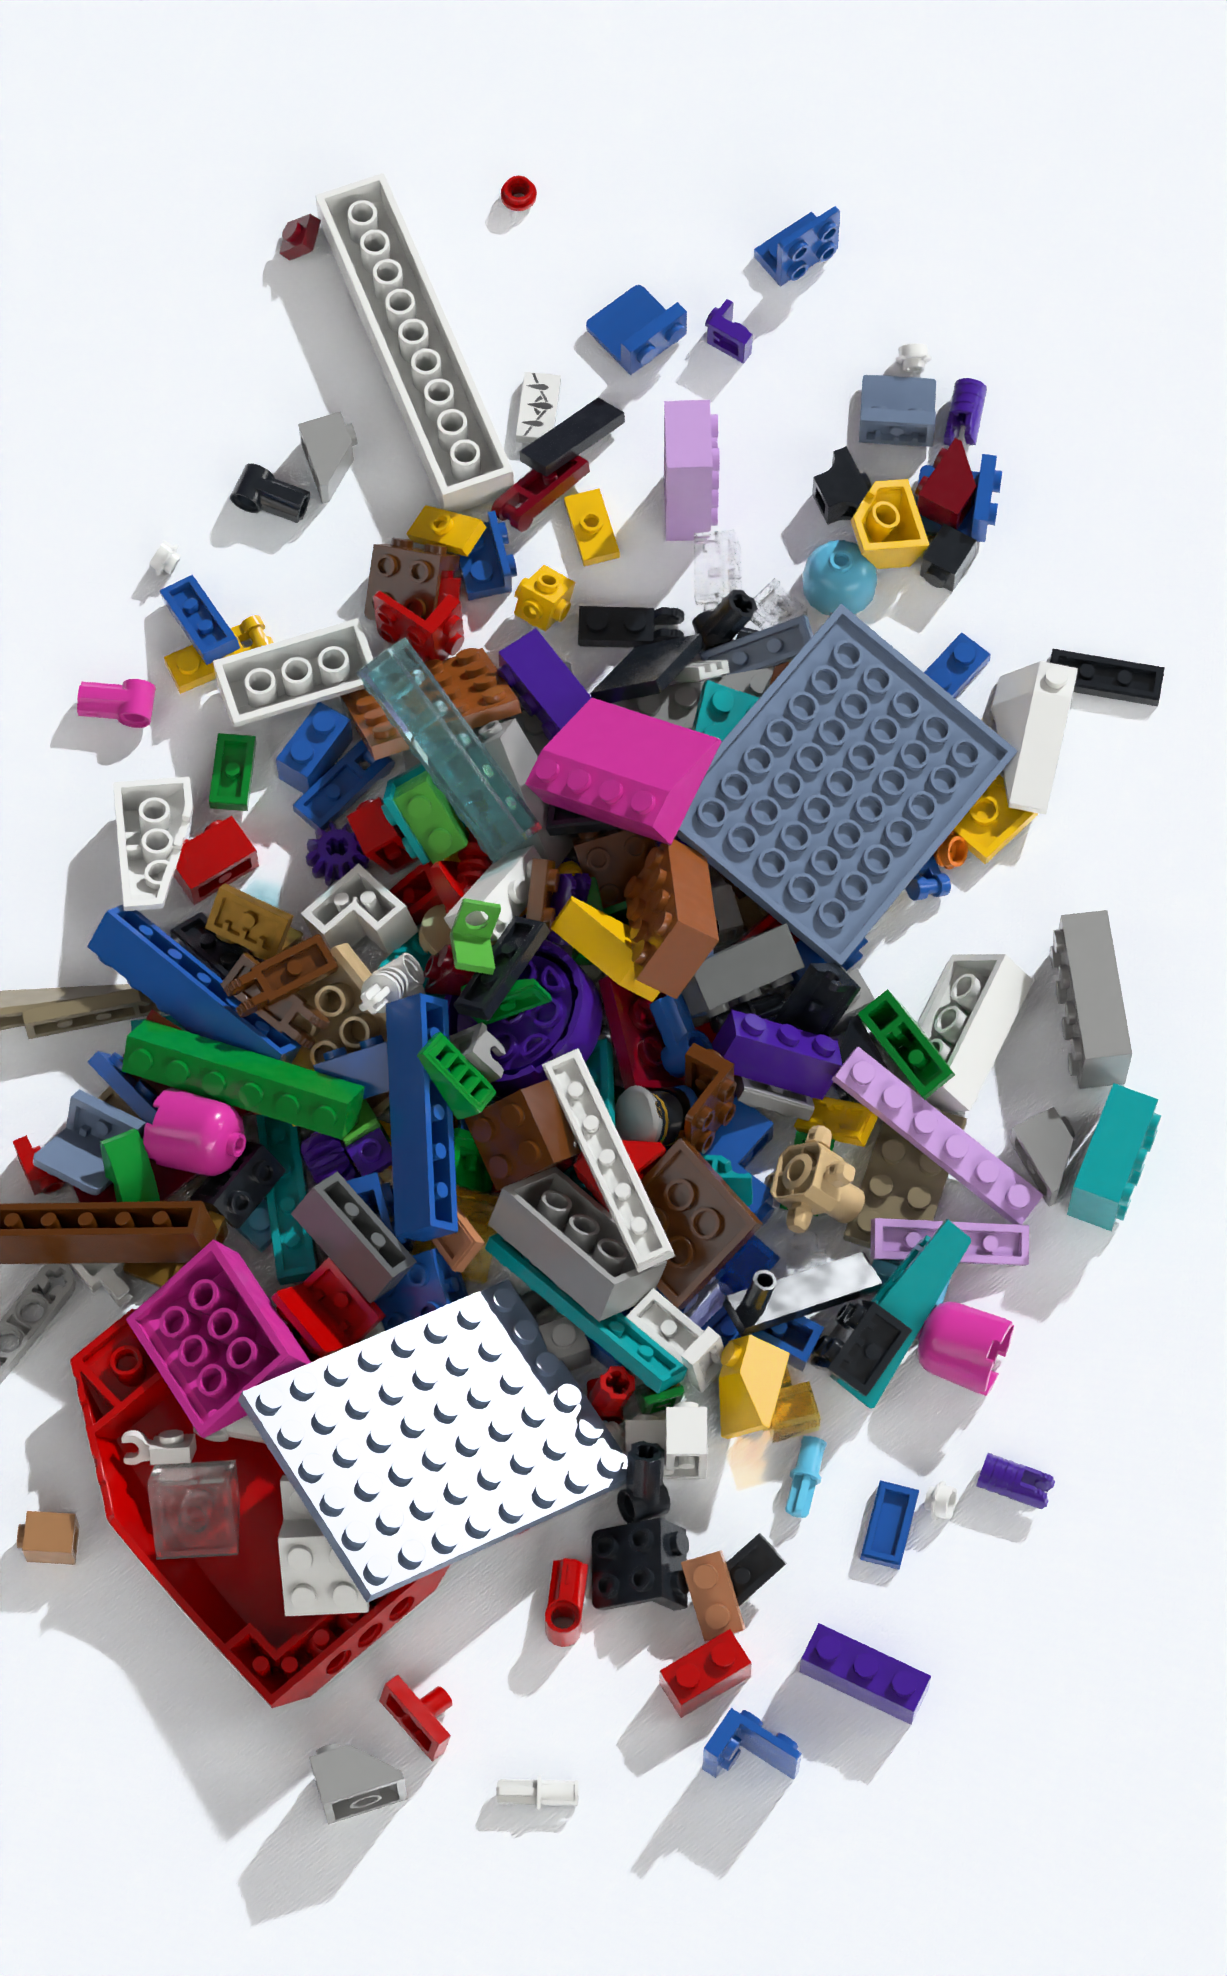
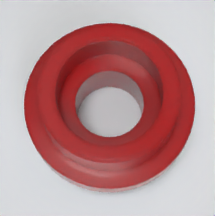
M513 176L501 188L502 203L510 210L524 211L532 207L536 202V187L525 176ZM518 193L524 195L522 197H514V195Z

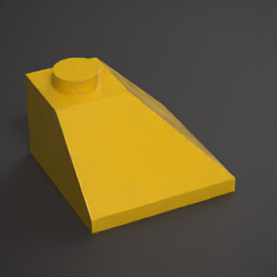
M752 1335L743 1336L728 1342L721 1354L722 1368L719 1375L721 1437L731 1439L770 1428L790 1355L789 1352Z

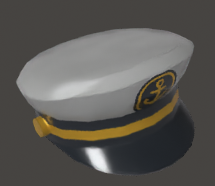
M635 1085L626 1089L619 1096L615 1105V1128L621 1140L661 1142L663 1146H666L678 1135L683 1124L684 1114L678 1098L669 1092H649L647 1089Z

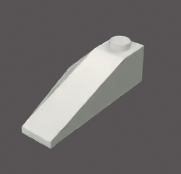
M1039 661L999 676L992 705L993 721L996 724L997 734L1018 751L1002 770L1009 808L1047 815L1078 668Z
M190 776L113 782L124 911L163 908L193 814Z

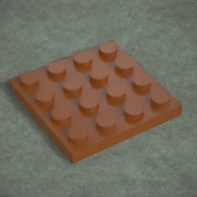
M483 648L463 649L455 657L443 661L439 659L429 660L415 670L389 673L381 680V684L340 696L343 709L349 719H351L352 724L374 760L468 731L495 720H502L522 713L518 698L505 679L498 675L496 666Z

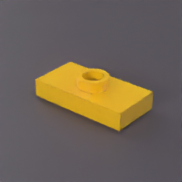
M600 488L564 497V506L583 566L620 558V551Z
M425 505L406 535L410 540H414V543L447 546L448 552L468 557L487 527L481 519Z
M824 1096L823 1100L812 1098L815 1109L809 1121L797 1118L793 1126L799 1132L808 1133L813 1126L822 1125L831 1130L832 1139H835V1141L865 1147L878 1117L860 1103Z

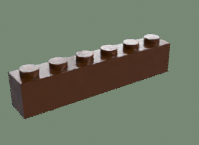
M203 1201L0 1204V1264L188 1263L213 1239L215 1240L217 1228Z

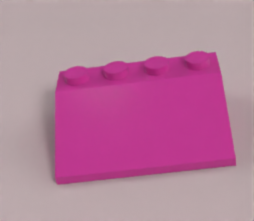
M591 698L541 750L525 784L544 803L671 845L722 741L707 734Z
M214 1239L126 1318V1321L196 1431L203 1438L247 1416L238 1401L243 1391L311 1363L240 1254Z

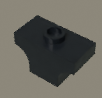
M847 446L833 451L832 467L828 471L813 477L812 496L827 525L840 520H851L872 486L868 475L865 472L860 473Z

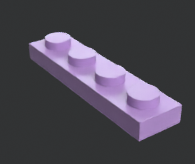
M871 1219L870 1259L903 1261L921 1239L926 1235L932 1237L943 1221ZM952 1222L971 1238V1244L959 1263L1029 1265V1225Z

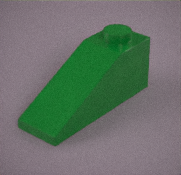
M888 989L858 1013V1016L924 1100L955 1076V1073L903 1004Z

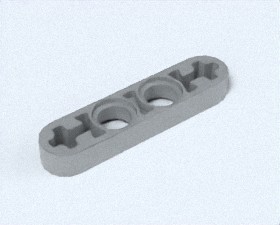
M46 1264L0 1320V1337L6 1334H13L19 1339V1344L14 1351L9 1353L0 1351V1362L4 1363L0 1366V1385L72 1296L76 1287V1281L72 1269L67 1264ZM63 1274L66 1285L63 1287L60 1285L53 1287L49 1292L50 1300L53 1301L50 1304L44 1297L51 1287L49 1278L51 1276L58 1278ZM31 1303L41 1305L44 1308L42 1317L36 1321L24 1320L21 1313L26 1305Z

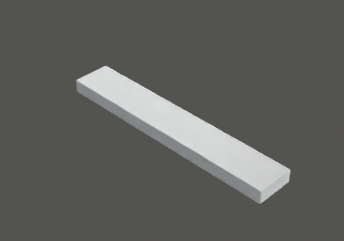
M577 1048L542 1064L544 1072L550 1081L637 1272L639 1273L674 1257V1251L579 1049Z

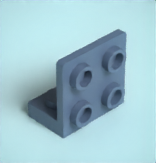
M864 375L862 378L859 443L933 447L936 421V380L932 378Z

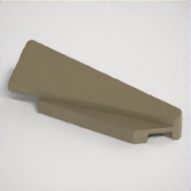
M129 984L0 991V1031L25 1026L28 1039L148 1016L151 1009L159 1014L163 1012L145 994L132 988Z

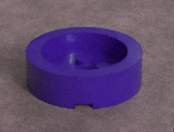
M547 940L543 941L517 980L535 979L551 995L552 1001L521 1012L514 1019H510V1022L507 1021V1018L486 1025L487 1031L502 1044L506 1052L505 1055L498 1057L490 1049L492 1058L498 1061L504 1069L502 1078L490 1083L496 1091L494 1097L500 1099L515 1093L518 1089L548 1080L542 1064L577 1048L586 1063L600 1035L603 1017L602 1002L594 981L562 948ZM445 995L444 998L448 1000L449 1036L478 1024L471 1016L458 1014L453 1004L459 996Z

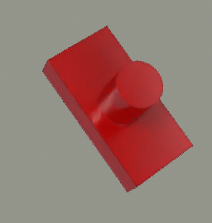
M399 1675L385 1683L379 1702L433 1762L445 1753L451 1738L449 1732L436 1719L452 1707L453 1703L450 1695L444 1688L437 1686L419 1699Z

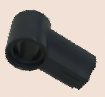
M248 463L245 465L230 495V500L235 506L246 512L258 513L260 510L298 523L303 519L307 511L310 491L275 479L268 469L254 463Z
M732 590L715 609L704 611L692 620L695 634H701L705 644L701 650L702 652L734 640L733 638L753 618V614L758 610L754 598L748 596L744 590Z
M639 1441L631 1444V1450L627 1455L626 1488L621 1489L617 1494L618 1509L621 1517L627 1524H634L635 1522L658 1517L670 1511V1496L663 1483L665 1450L658 1443Z

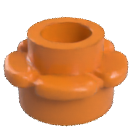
M951 832L933 856L940 867L950 870L961 866L965 862L968 846L963 837Z

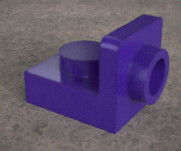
M726 299L720 308H713L706 319L705 326L708 327L707 344L744 364L752 354L753 334L741 323L732 322L734 302Z
M380 1127L345 1147L361 1176L375 1172L379 1174L392 1165V1148Z

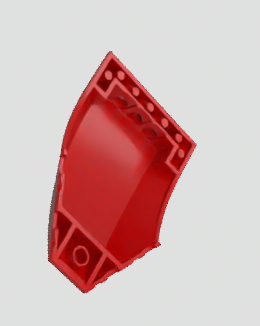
M132 1308L70 1359L73 1376L77 1385L79 1402L84 1415L90 1449L94 1458L96 1475L104 1501L106 1518L117 1534L181 1610L271 1708L311 1697L433 1593L450 1565L370 1601L369 1610L366 1613L285 1616L278 1536L283 1524L280 1480L285 1473L266 1443L229 1437L224 1442H215L204 1439L193 1431V1424L126 1321V1318L136 1310ZM130 1430L140 1431L150 1440H153L155 1436H159L163 1431L181 1430L183 1434H195L197 1450L191 1463L150 1465V1461H144L136 1465H128L124 1463L126 1453L138 1452L139 1448L134 1443H122L121 1438L125 1432Z

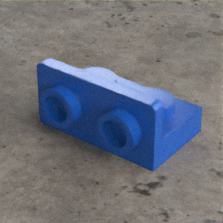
M495 510L487 512L488 522H483L487 528L468 557L460 555L459 566L468 601L512 592V577L517 576L514 555H506L504 547L505 544H509L505 522L498 523Z

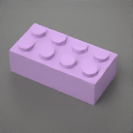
M710 400L664 401L663 479L666 541L711 540V526H718L720 471L718 414H711Z

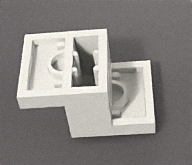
M283 1475L280 1480L283 1524L278 1536L285 1616L368 1612L369 1602L365 1601L287 1476Z

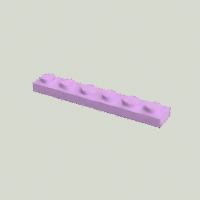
M856 1047L831 1079L1011 1224L1022 1225L1044 1194L860 1047Z

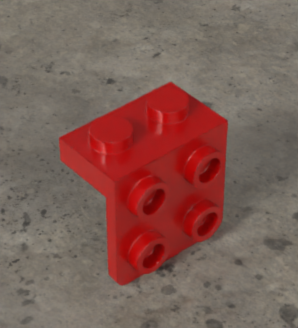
M377 591L373 596L378 634L390 644L398 643L416 662L423 664L434 659L443 661L449 655H455L462 647L465 637L461 601L448 594L426 620L382 591Z
M329 1257L303 1283L278 1290L272 1296L273 1302L277 1305L276 1310L281 1318L287 1323L292 1324L301 1334L305 1347L320 1357H326L359 1343L386 1317L375 1302L370 1304Z

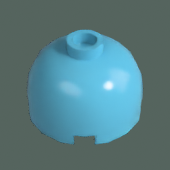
M845 540L829 541L817 547L806 561L802 574L803 594L809 604L822 614L830 616L842 604L855 615L863 611L874 598L877 586L876 567L861 554L858 544Z

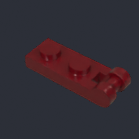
M578 455L547 477L532 469L494 501L491 511L495 510L497 518L501 521L509 520L511 527L520 532L526 531L531 526L533 518L590 472L589 461Z

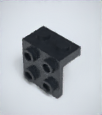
M659 1517L635 1522L634 1524L629 1523L596 1530L591 1537L593 1607L604 1611L653 1601L673 1611L688 1608L687 1594L689 1588L681 1565L682 1561L687 1560V1553L689 1551L686 1529Z

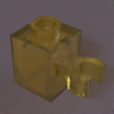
M787 1366L770 1428L762 1430V1432L769 1431L772 1443L816 1432L820 1428L821 1417L810 1382L792 1385Z

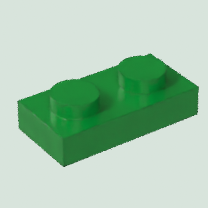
M218 733L209 796V806L211 809L248 811L257 745L256 736Z

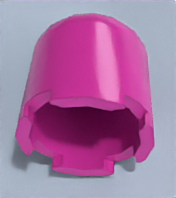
M172 1087L164 1090L156 1098L153 1107H157L158 1110L153 1124L146 1123L144 1127L143 1143L150 1159L156 1161L157 1165L206 1176H217L228 1171L238 1157L242 1155L246 1146L243 1121L234 1107Z
M950 1301L940 1303L931 1311L915 1340L919 1341L917 1348L919 1363L923 1369L933 1375L975 1393L988 1396L999 1373L992 1371L997 1356L1006 1357L1014 1331L1013 1322L961 1303Z

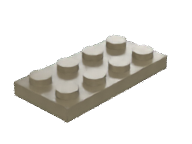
M937 1109L962 1130H965L968 1118ZM884 1121L860 1186L865 1195L864 1206L859 1215L853 1221L847 1223L843 1236L845 1241L870 1249L871 1219L934 1221L949 1177L948 1172Z

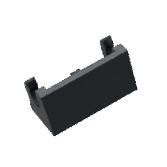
M811 963L772 1022L789 1024L799 1030L829 1037L861 987L836 963Z

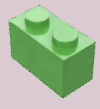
M429 769L396 787L393 801L433 864L467 846L469 833Z

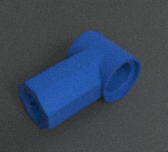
M680 994L677 999L666 996L649 1004L665 1044L661 1051L662 1064L670 1075L677 1078L685 1076V1053L693 1043L705 1049H713L709 1038L703 1032L695 1029Z

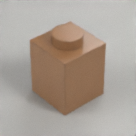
M27 1511L25 1524H19L17 1530V1548H22L26 1561L75 1565L80 1528L76 1514Z

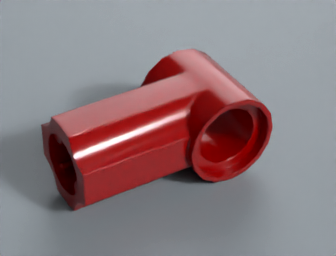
M610 1366L605 1374L586 1382L587 1398L602 1421H607L608 1423L614 1421L620 1425L624 1421L623 1407L635 1391V1377L630 1375L624 1366Z
M563 1558L561 1560H553L548 1604L545 1611V1635L552 1644L559 1647H569L575 1644L582 1632V1614L588 1564L582 1563L578 1559ZM559 1617H567L574 1622L570 1627L563 1629L553 1624L555 1619Z

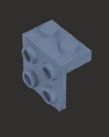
M79 1089L70 1098L66 1128L34 1154L33 1165L91 1195H99L113 1183L105 1177L100 1141L134 1128L139 1131L143 1141L146 1122Z

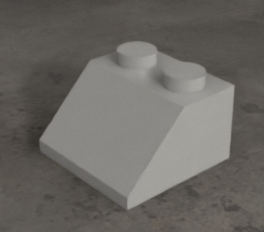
M339 1743L325 1745L316 1750V1755L309 1757L314 1781L328 1825L408 1799L405 1780L401 1770L350 1744L340 1747Z

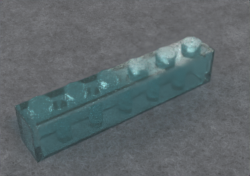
M406 637L387 648L356 672L362 680L366 691L375 698L385 712L390 724L401 734L409 745L411 753L422 763L432 777L434 785L443 792L455 809L457 817L466 824L478 841L481 850L489 856L493 863L543 828Z

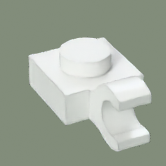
M123 1263L69 1264L93 1293L101 1286H104L120 1308L133 1299V1296L129 1293L131 1291L130 1288L117 1275L123 1270Z
M130 1430L125 1432L121 1438L122 1443H134L139 1448L138 1452L126 1453L124 1463L128 1465H136L144 1461H150V1465L191 1463L197 1450L195 1434H183L181 1430L163 1431L159 1436H155L153 1440L148 1439L140 1431Z

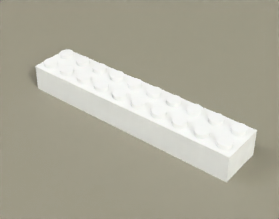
M384 172L316 194L317 217L321 220V228L441 509L458 513L496 500L514 485L513 469Z

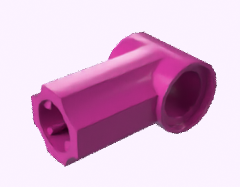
M128 679L122 685L81 681L77 695L78 716L117 719L121 724L132 728L147 727L151 723L156 687L151 682L142 679Z

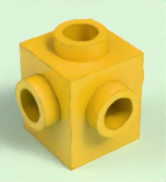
M543 565L529 579L525 577L519 583L514 595L518 599L514 615L546 632L556 621L562 622L571 608L570 600L576 582Z

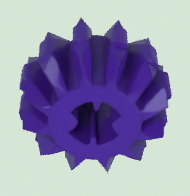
M331 821L329 824L330 831L328 832L317 827L315 831L316 839H308L307 842L309 853L305 856L306 864L309 867H313L312 876L315 879L324 877L325 885L328 887L335 880H340L358 863L365 870H368L370 866V860L364 855L349 822L342 829H337V825Z
M314 1132L310 1134L309 1138L303 1140L301 1145L303 1159L314 1181L319 1184L337 1171L345 1181L359 1178V1172L345 1149L347 1146L343 1140Z

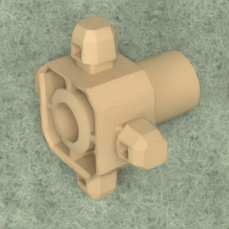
M822 1125L813 1126L809 1130L805 1143L788 1146L779 1156L775 1172L767 1175L764 1184L770 1188L773 1198L788 1208L786 1225L794 1233L806 1232L809 1229L813 1215L826 1213L840 1223H849L859 1215L864 1206V1192L851 1183L854 1180L855 1168L830 1150L831 1130Z

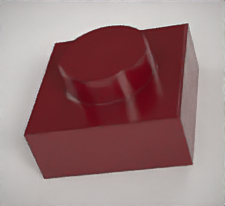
M310 213L288 222L282 232L283 240L279 254L290 261L312 252L321 220Z

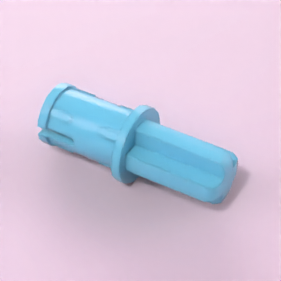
M803 1436L801 1439L802 1444L796 1467L790 1471L792 1483L785 1510L796 1518H806L809 1515L815 1487L821 1483L822 1479L819 1471L827 1443L813 1436Z

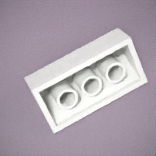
M359 618L213 661L217 686L227 715L234 727L381 684V678Z
M952 954L918 1022V1025L955 1073L953 1078L926 1099L928 1103L943 1111H971L990 1070L994 1066L995 1059L1010 1033L1011 1026L1026 1000L1034 980L1008 955ZM896 1066L893 1075L920 1095L901 1069Z

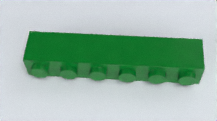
M147 1019L127 1035L122 1065L123 1072L341 1140L359 1122L365 1086Z

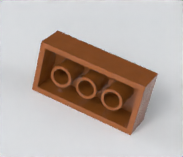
M674 839L671 845L661 843L659 847H653L645 860V867L638 876H633L628 881L624 890V897H626L627 904L626 916L630 927L629 939L632 944L635 979L677 999L716 946L719 937L707 858L697 850Z

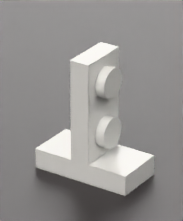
M654 1288L626 1316V1318L688 1368L686 1373L689 1383L702 1393L720 1374L722 1368L721 1354L724 1350L721 1336L709 1326L702 1330Z

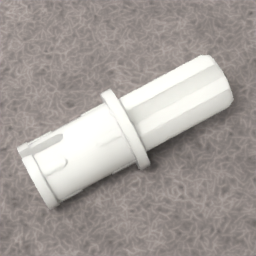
M537 1775V1780L500 1779L496 1785L497 1803L537 1805V1809H541V1805L578 1806L579 1780H542V1775Z

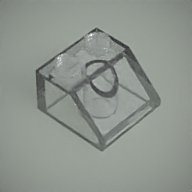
M236 1460L154 1465L147 1484L156 1560L238 1555L240 1493Z

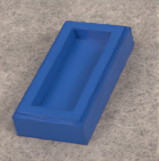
M880 1480L860 1560L900 1570L919 1495L918 1489Z

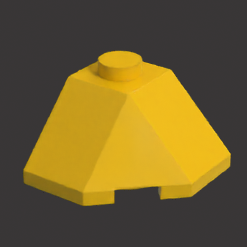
M908 479L875 481L850 520L860 552L877 569L911 567L929 547V542Z

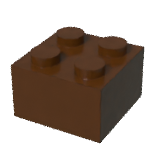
M549 1079L523 1088L485 1107L479 1114L464 1118L496 1191L545 1171L581 1153Z

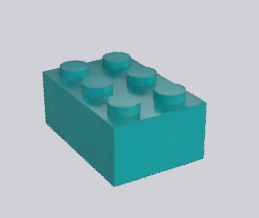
M1113 1083L1075 1180L1067 1212L1068 1216L1111 1232L1116 1219L1124 1221L1132 1200V1193L1135 1186L1137 1187L1145 1166L1144 1162L1148 1152L1152 1149L1158 1132L1157 1129L1162 1115L1155 1112L1159 1099Z

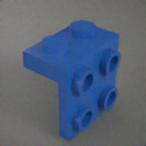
M635 285L589 318L586 322V330L631 376L687 334V311L678 302L666 310L644 286Z
M982 454L980 472L972 471L976 484L974 505L957 529L976 539L977 542H985L987 526H995L998 503H992L991 498L992 492L1000 493L1003 473L1001 470H995L997 455ZM924 465L921 467L918 484L924 476L930 477L935 469L933 466ZM920 515L926 535L936 536L942 525Z

